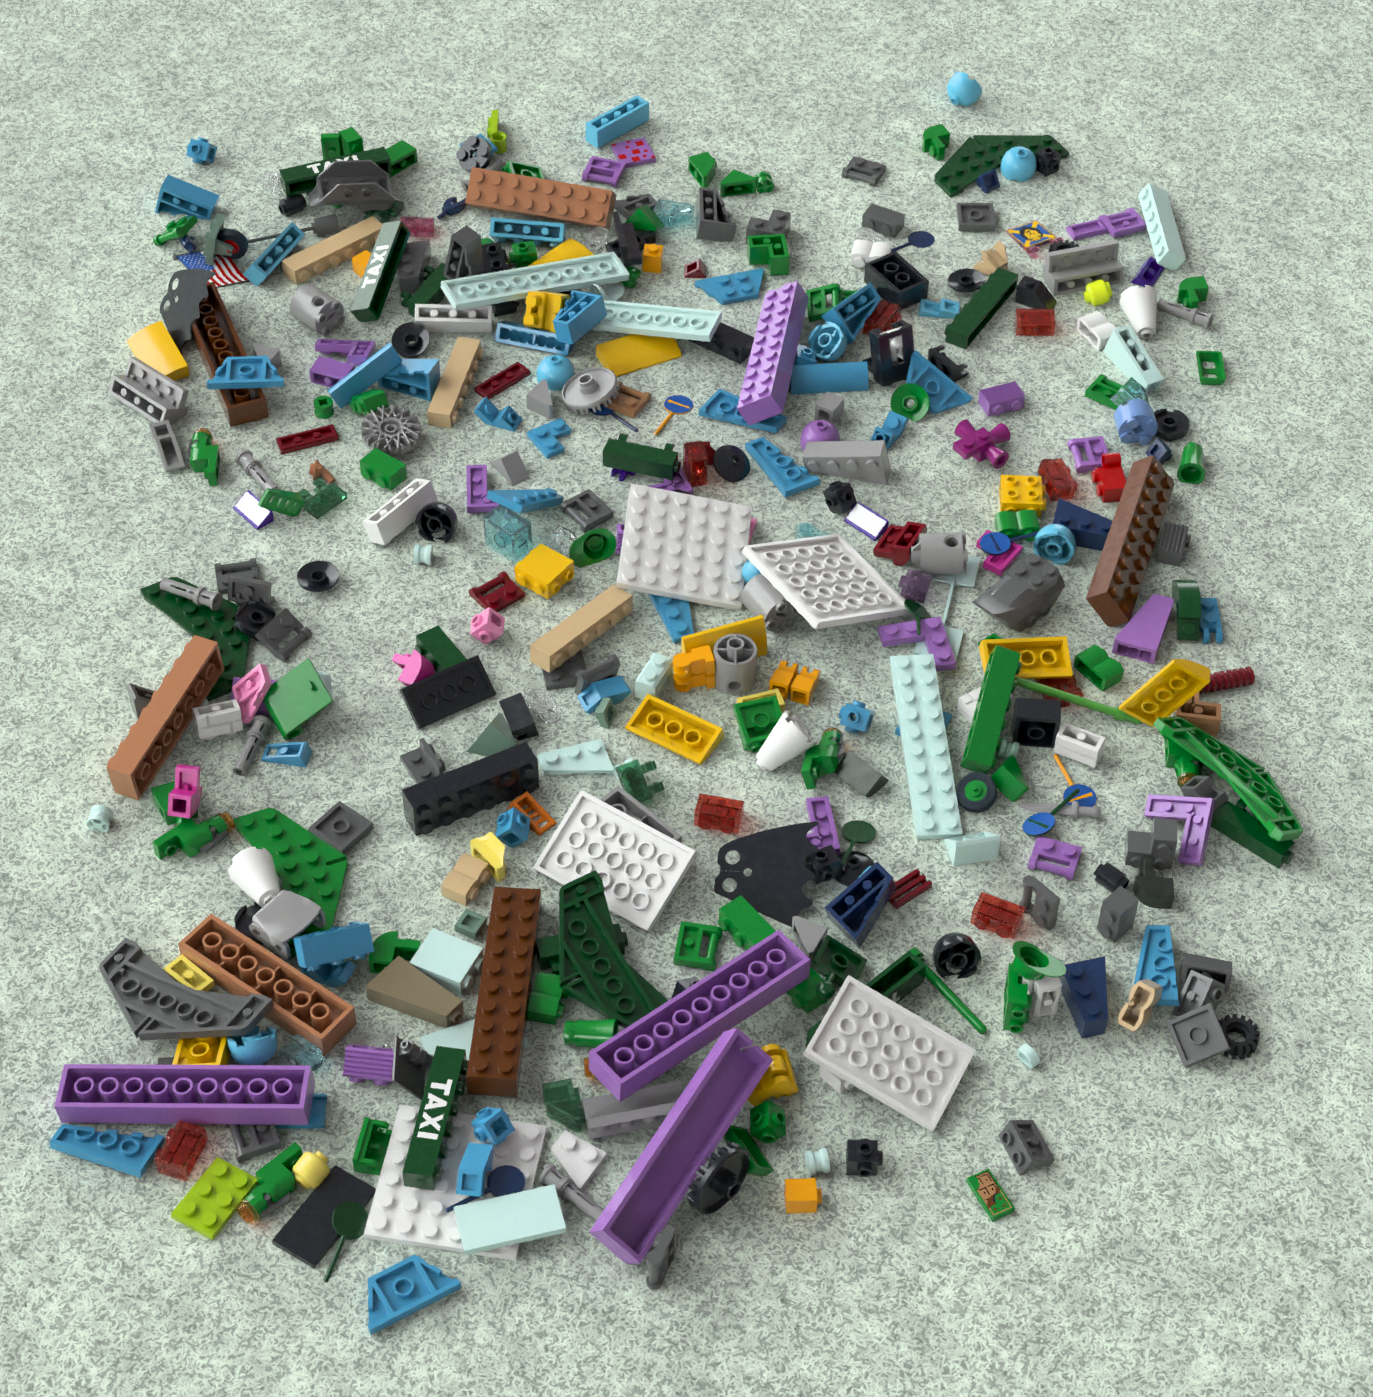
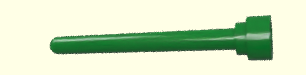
M917 947L909 950L921 961H925L923 953ZM926 964L925 977L980 1034L986 1033L987 1027Z

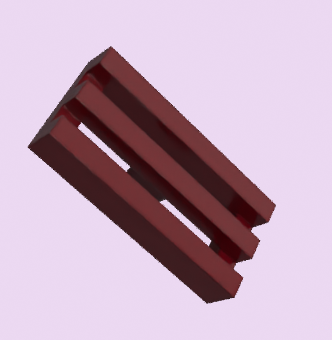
M915 869L895 882L896 889L888 902L896 909H899L930 889L932 882L930 880L926 881V876L920 875V871ZM920 883H922L921 886H919L918 888L914 889L913 891H911V892L908 893L907 895L903 896V897L900 898L899 900L895 901V899H897L898 897L902 896V895L905 894L906 892L910 891L911 889H913L914 887H916L917 885H919Z

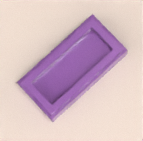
M1099 219L1066 226V231L1073 241L1107 233L1106 227Z

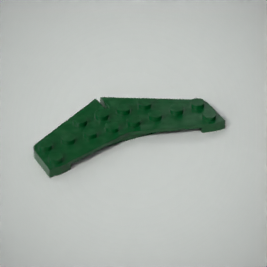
M973 135V138L969 137L934 176V182L951 198L962 193L966 187L979 179L978 176L989 170L1000 168L1005 153L1013 147L1028 148L1035 156L1037 151L1050 146L1061 154V159L1068 157L1069 151L1051 135Z
M170 577V578H169V579H171V580H174V581H177V582H180V583H184V584H186V585H189V586L198 588V586H196V585H194V584H191V583H189V582H187V581H185V580H183V579H181V578H178V577ZM160 582L141 588L140 593L145 601L157 607L192 637L196 635L218 642L225 670L206 697L207 701L209 702L231 693L233 678L241 677L242 679L246 675L250 637L237 630L234 626L235 615L239 605L223 598L220 608L213 611L208 606L196 605L191 599L161 590Z
M595 870L563 885L559 891V987L576 980L562 987V992L608 1019L617 1018L618 1025L627 1028L668 1000L632 968L620 952L604 894L603 882Z

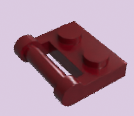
M502 571L496 578L478 588H471L469 595L485 610L490 607L499 612L524 598L525 592L509 578L505 571ZM502 583L504 584V586H502V587L498 588L497 590H495V591L489 593L488 595H486V596H484V597L482 596V594H484V593L488 592L489 590H491V589L497 587L498 585H500V584H502Z

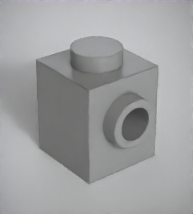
M827 391L816 404L815 420H825L834 425L844 412V398Z

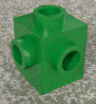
M534 241L511 244L512 252H509L510 263H514L515 268L527 267L538 260Z
M769 1100L750 1109V1135L767 1144L773 1143L785 1136V1109Z

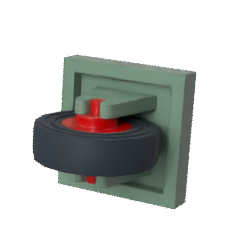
M217 213L216 218L211 220L209 228L211 231L207 232L204 242L207 245L204 247L203 256H206L205 264L210 266L213 265L217 254L231 259H239L246 254L248 249V240L241 232L235 229L224 228L225 214Z

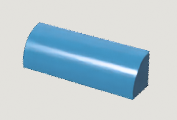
M505 320L497 322L495 342L566 356L570 355L574 344L558 342L556 333L549 330L524 326L521 323Z
M388 343L328 389L327 392L340 408H343L351 401L352 396L365 391L403 360L394 347Z
M867 361L794 365L789 383L791 395L826 393L827 391L830 393L868 391Z

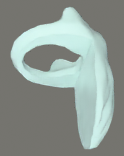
M594 283L586 293L602 295L603 300L618 301L624 294V286L613 284L602 289L598 284Z

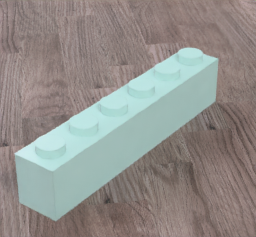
M1149 183L1141 190L1138 196L1157 264L1176 271L1186 260L1168 194L1166 190Z

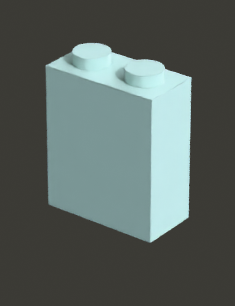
M432 928L409 963L448 991L461 996L465 989L469 990L471 988L476 972L482 971L484 960L483 948Z

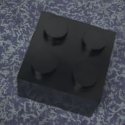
M1016 698L1012 720V743L1018 742L1020 746L1054 748L1061 723V700Z

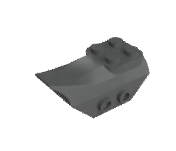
M372 160L334 161L316 177V186L308 195L310 208L328 205L357 206L361 211H386L394 203L389 174Z
M1027 554L1009 568L1006 576H1003L995 585L988 587L972 603L1010 629L1022 632L1027 627H1033L1038 618L1049 614L1065 584L1057 567L1036 554Z

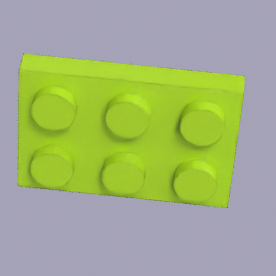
M217 1157L172 1211L171 1218L213 1241L244 1203L243 1199L258 1185L257 1178Z

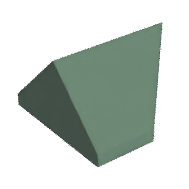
M499 713L468 749V753L488 757L517 745L503 714Z

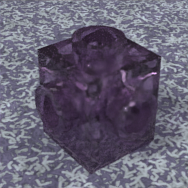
M908 568L906 576L902 575L898 585V587L902 588L900 595L906 599L924 603L930 588L932 575Z

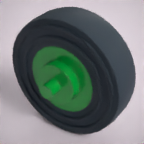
M981 772L969 773L957 785V800L965 810L981 813L990 809L995 803L997 787L988 775Z

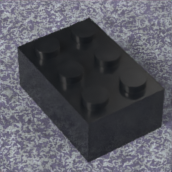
M896 251L865 264L864 282L866 284L872 283L879 296L896 311L920 302L921 298L927 299L929 280Z

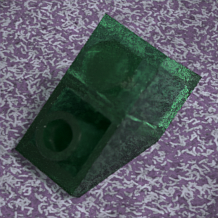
M572 1079L543 1083L542 1096L547 1117L576 1133L582 1132L581 1123H585L583 1108H578L577 1102H580L578 1087L573 1088Z

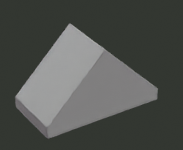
M257 342L252 343L254 356H268L271 364L277 369L281 364L280 349Z
M545 379L526 395L527 409L552 419L553 404Z
M518 451L506 454L490 462L512 486L529 478Z
M794 916L792 917L793 934L801 951L811 959V965L820 945L827 936V927L802 917Z

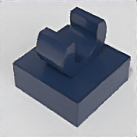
M989 170L978 176L979 179L976 180L978 187H981L984 193H989L1000 187L996 170Z
M1156 438L1145 453L1148 457L1154 455L1162 465L1173 456L1172 450L1160 438Z

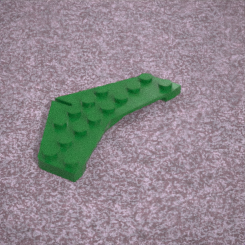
M1159 717L1156 719L1153 725L1159 730L1161 736L1173 740L1215 771L1220 778L1228 781L1233 790L1268 830V835L1272 839L1286 841L1299 838L1304 829L1269 771L1263 772L1265 770L1264 767L1182 717Z
M266 808L234 818L235 828L242 838H245L252 847H256V849L265 848L271 853L276 874L282 880V890L292 891L295 894L308 898L319 905L321 910L324 911L326 925L320 929L311 923L296 937L317 931L331 930L330 928L334 925L349 864L347 856L274 808ZM294 939L287 942L290 948V958L297 956Z

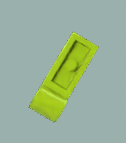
M499 110L491 111L487 127V138H490L491 143L498 149L495 154H503L507 151V136L504 132L499 131Z

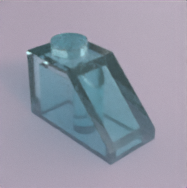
M658 199L653 210L655 215L664 224V227L668 228L694 219V205Z
M1133 377L1111 398L1118 407L1121 404L1123 406L1128 404V401L1132 399H1142L1149 403L1146 389Z

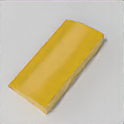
M568 238L529 266L594 254L579 242Z
M162 321L141 329L127 340L135 357L173 381L189 376L188 365Z
M631 334L596 345L597 358L605 368L614 372L616 377L682 357L674 338Z
M759 615L683 636L681 653H691V649L709 645L713 654L714 645L719 638L727 634L736 633L745 635L756 643L757 657L767 655L764 617Z
M1067 636L985 639L979 645L984 674L990 653L996 645L1021 653L1019 662L1022 663L1018 675H1015V678L1017 676L1023 679H1044L1073 676Z
M1174 659L1119 706V710L1151 727H1155L1153 724L1157 718L1169 717L1210 682V669L1193 661Z
M650 694L645 696L625 726V730L699 765L705 762L724 738L723 728Z
M228 1036L179 1039L172 1065H228L230 1058L227 1043Z

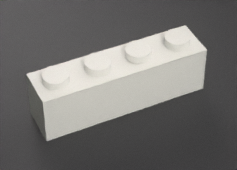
M415 304L414 322L423 325L428 332L492 333V306L473 307L455 311L452 305Z
M416 478L362 521L371 543L381 545L390 543L396 535L402 533L406 527L415 522L418 512L425 505L431 502H438L430 480Z

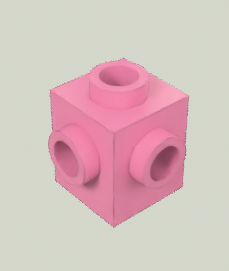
M488 607L472 618L470 635L483 644H489L491 641L497 640L504 632L505 617Z

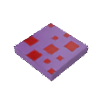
M645 137L611 144V149L617 160L626 162V168L656 162V157Z

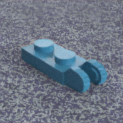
M1201 598L1199 630L1202 633L1204 644L1209 643V633H1215L1217 644H1222L1223 642L1217 598Z

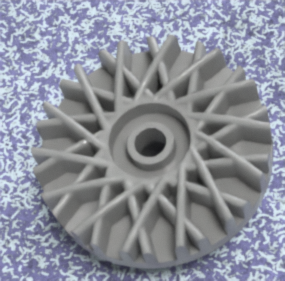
M602 367L589 368L575 374L565 383L561 397L568 411L571 410L576 415H578L579 411L582 415L585 413L589 415L588 409L590 408L596 413V410L601 411L600 404H604L606 407L608 406L607 404H612L610 398L616 399V396H618L617 390H620V385L616 375L611 370Z
M384 405L382 409L377 407L376 413L371 410V413H367V419L363 417L361 422V438L365 446L371 451L377 448L390 456H398L409 452L418 444L421 437V425L418 422V417L414 413L410 415V410H405L404 407L402 411H399L398 405H395L394 408L390 405V410H385Z

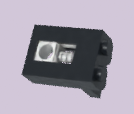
M899 320L892 323V330L881 333L880 328L870 330L871 357L862 360V362L867 361L868 371L873 373V380L883 387L891 386L893 383L901 380H907L911 355L914 352L912 325L904 320Z

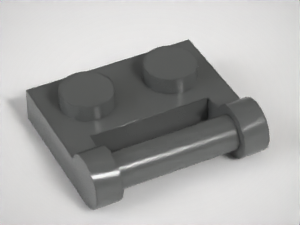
M853 156L848 165L843 168L841 177L863 181L875 187L886 171L887 165Z
M590 489L564 501L560 505V510L564 514L567 513L584 533L613 518V511ZM577 506L589 519L585 520L573 508Z
M250 558V561L223 565L221 563L214 564L218 592L221 594L228 593V578L232 574L259 580L256 558ZM247 569H251V570H252V571H245V572H238V573H231V574H224V575H222V573H226V572H233V571H240V570H247Z
M285 608L260 630L255 637L276 658L285 662L295 648L305 639L308 640L312 637V632ZM294 630L298 635L284 648H280L278 644Z
M613 654L604 662L587 670L582 669L576 673L578 680L574 691L578 696L593 682L616 677L620 666L618 657Z
M1027 875L1023 878L1022 887L1024 890L1018 909L1021 913L1030 914L1038 926H1044L1047 930H1051L1056 925L1060 898L1034 876ZM1033 891L1036 893L1034 904L1031 903Z
M226 1124V1127L230 1128L237 1152L235 1156L238 1163L281 1149L275 1125L247 1124L253 1145L246 1147L240 1124Z
M667 1224L663 1233H658L654 1242L655 1250L648 1252L646 1256V1263L649 1267L646 1285L651 1290L661 1287L676 1254V1227Z

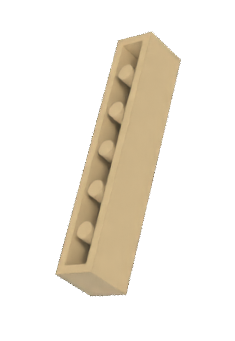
M371 216L282 260L283 274L297 285L317 274L323 273L331 267L337 266L347 259H352L355 255L369 250V248L375 245L382 223Z
M458 336L427 410L428 425L451 429L453 422L457 423L458 410L463 408V398L467 397L469 392L468 385L473 383L474 372H477L479 367L478 360L483 358L484 349L481 348V340Z
M612 585L530 645V662L549 673L555 668L560 667L562 663L573 657L582 648L588 646L609 628L630 615L633 610V595Z

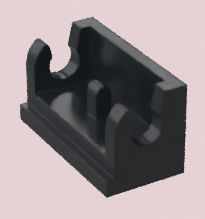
M943 345L928 350V361L953 382L969 375L967 370H963L968 367L967 364L957 365L946 356V353H940L941 350L945 349Z
M521 692L499 701L513 736L525 732V734L517 737L518 741L539 736Z

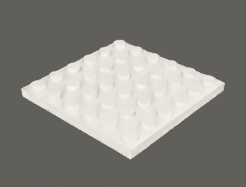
M631 483L616 588L740 610L742 606L741 593L744 587L741 571L747 559L742 551L749 541L752 507Z
M840 534L746 545L743 548L742 553L814 629L910 615V612L904 606L905 599Z
M399 1105L366 1223L364 1238L464 1253L454 1210L447 1213L445 1209L470 1197L468 1195L456 1194L458 1169L468 1143L484 1144L477 1140L473 1133L474 1128L470 1123L477 1116L458 1113L457 1117L453 1116L454 1131L452 1138L447 1139L446 1144L449 1146L447 1158L442 1159L441 1166H443L441 1181H436L434 1190L404 1186L402 1171L420 1107ZM510 1120L515 1130L502 1143L494 1145L492 1171L499 1166L512 1165L518 1168L525 1177V1187L522 1191L531 1190L534 1187L547 1126ZM486 1171L484 1189L488 1188L487 1179L491 1171ZM489 1192L469 1203L495 1198V1196ZM520 1243L474 1253V1255L516 1261Z

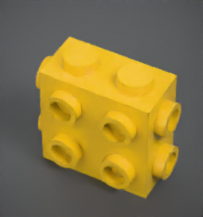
M1001 475L999 484L1000 512L1035 510L1037 517L1041 518L1042 511H1046V499H1043L1045 497V485H1042L1041 476Z
M541 543L535 549H532L523 560L519 561L514 568L515 582L546 599L558 593L563 585L573 579L575 574L573 560Z

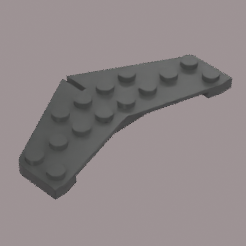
M124 938L99 965L101 975L136 1039L139 1037L140 1040L243 1036L250 1033L274 1006L273 1000L264 995L251 993L248 997L215 993L195 990L178 983L142 952L138 944L127 938Z

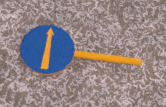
M682 395L668 397L664 402V407L670 414L654 434L658 435L674 414H685L692 410L693 402L691 399Z
M1054 754V759L1070 785L1064 791L1063 800L1076 789L1080 790L1066 805H1072V801H1077L1079 806L1094 807L1097 800L1095 792L1086 785H1074L1057 754Z

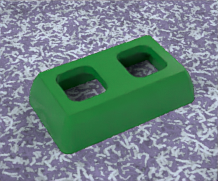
M1196 351L1200 384L1222 385L1226 380L1222 352ZM1202 362H1214L1215 368H1203ZM1213 374L1217 378H1204V375Z
M730 1125L723 1138L727 1144L728 1142L737 1143L747 1152H750V1166L747 1174L763 1177L774 1171L749 1132L745 1128Z

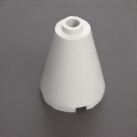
M1136 285L1122 292L1119 303L1139 338H1151L1156 333V290L1149 285H1145V288H1139V285Z
M788 710L782 714L756 754L758 759L756 763L764 771L767 769L773 771L817 743L816 737L812 740L809 736L812 731L795 714L790 717V711Z
M249 847L233 857V863L231 867H228L230 879L259 906H265L280 892L274 860L267 849Z

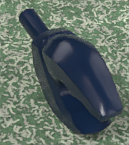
M457 197L447 199L443 204L442 213L437 218L441 220L446 215L452 216L461 212L467 205L465 203L466 198L459 201V203H456Z
M186 234L179 241L192 255L198 246V242L192 236L189 237Z

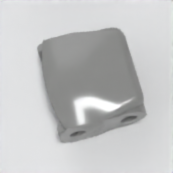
M282 890L254 914L252 918L253 923L249 925V929L253 936L261 941L272 953L286 961L291 957L287 942L298 936L311 923L320 929L326 925V917L321 907L308 898L295 894L292 891Z

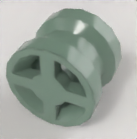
M1002 737L1000 748L996 752L997 759H1007L1010 755H1014L1016 758L1020 743H1011Z

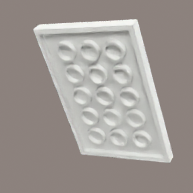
M581 790L533 868L535 871L561 885H565L596 870L603 882L609 911L650 933L695 859L697 852Z
M848 975L803 1056L933 1132L976 1050Z

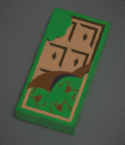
M989 1169L967 1178L966 1183L992 1222L1014 1213L1015 1207Z

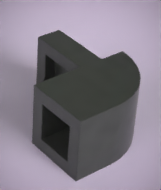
M1144 858L1143 865L1138 867L1137 876H1135L1133 885L1134 895L1142 904L1148 907L1171 909L1174 900L1173 878L1154 877L1153 859Z

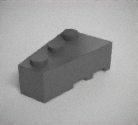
M699 187L695 204L696 238L733 242L737 225L730 219L731 214L724 208L725 203L716 189Z
M467 225L451 236L443 276L448 280L484 274L481 236Z
M430 240L407 242L396 271L401 294L404 291L414 294L423 284L425 276L423 269L428 266L431 258Z

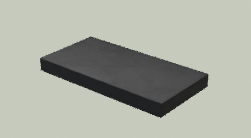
M478 655L399 690L418 730L496 695Z
M335 1165L330 1170L329 1175L314 1189L272 1239L273 1245L314 1269L341 1237L336 1233L332 1224V1216L336 1207L346 1201H354L365 1207L374 1197L376 1188Z

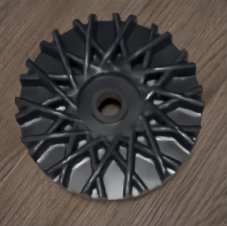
M728 1142L727 1145L723 1144L722 1147H717V1155L711 1153L710 1158L706 1157L709 1166L704 1167L701 1165V1169L695 1172L699 1177L696 1180H692V1183L689 1185L692 1191L688 1193L687 1199L690 1201L689 1204L699 1213L712 1214L718 1211L739 1192L749 1170L750 1156L737 1143Z

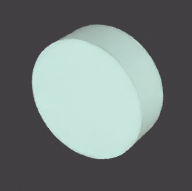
M1023 1044L1017 1049L1018 1058L1028 1068L1033 1069L1040 1063L1037 1053L1028 1044Z

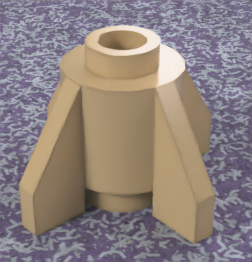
M998 241L993 246L995 251L992 249L983 250L981 252L983 263L978 261L973 268L986 275L994 273L998 267L1008 270L1005 245Z

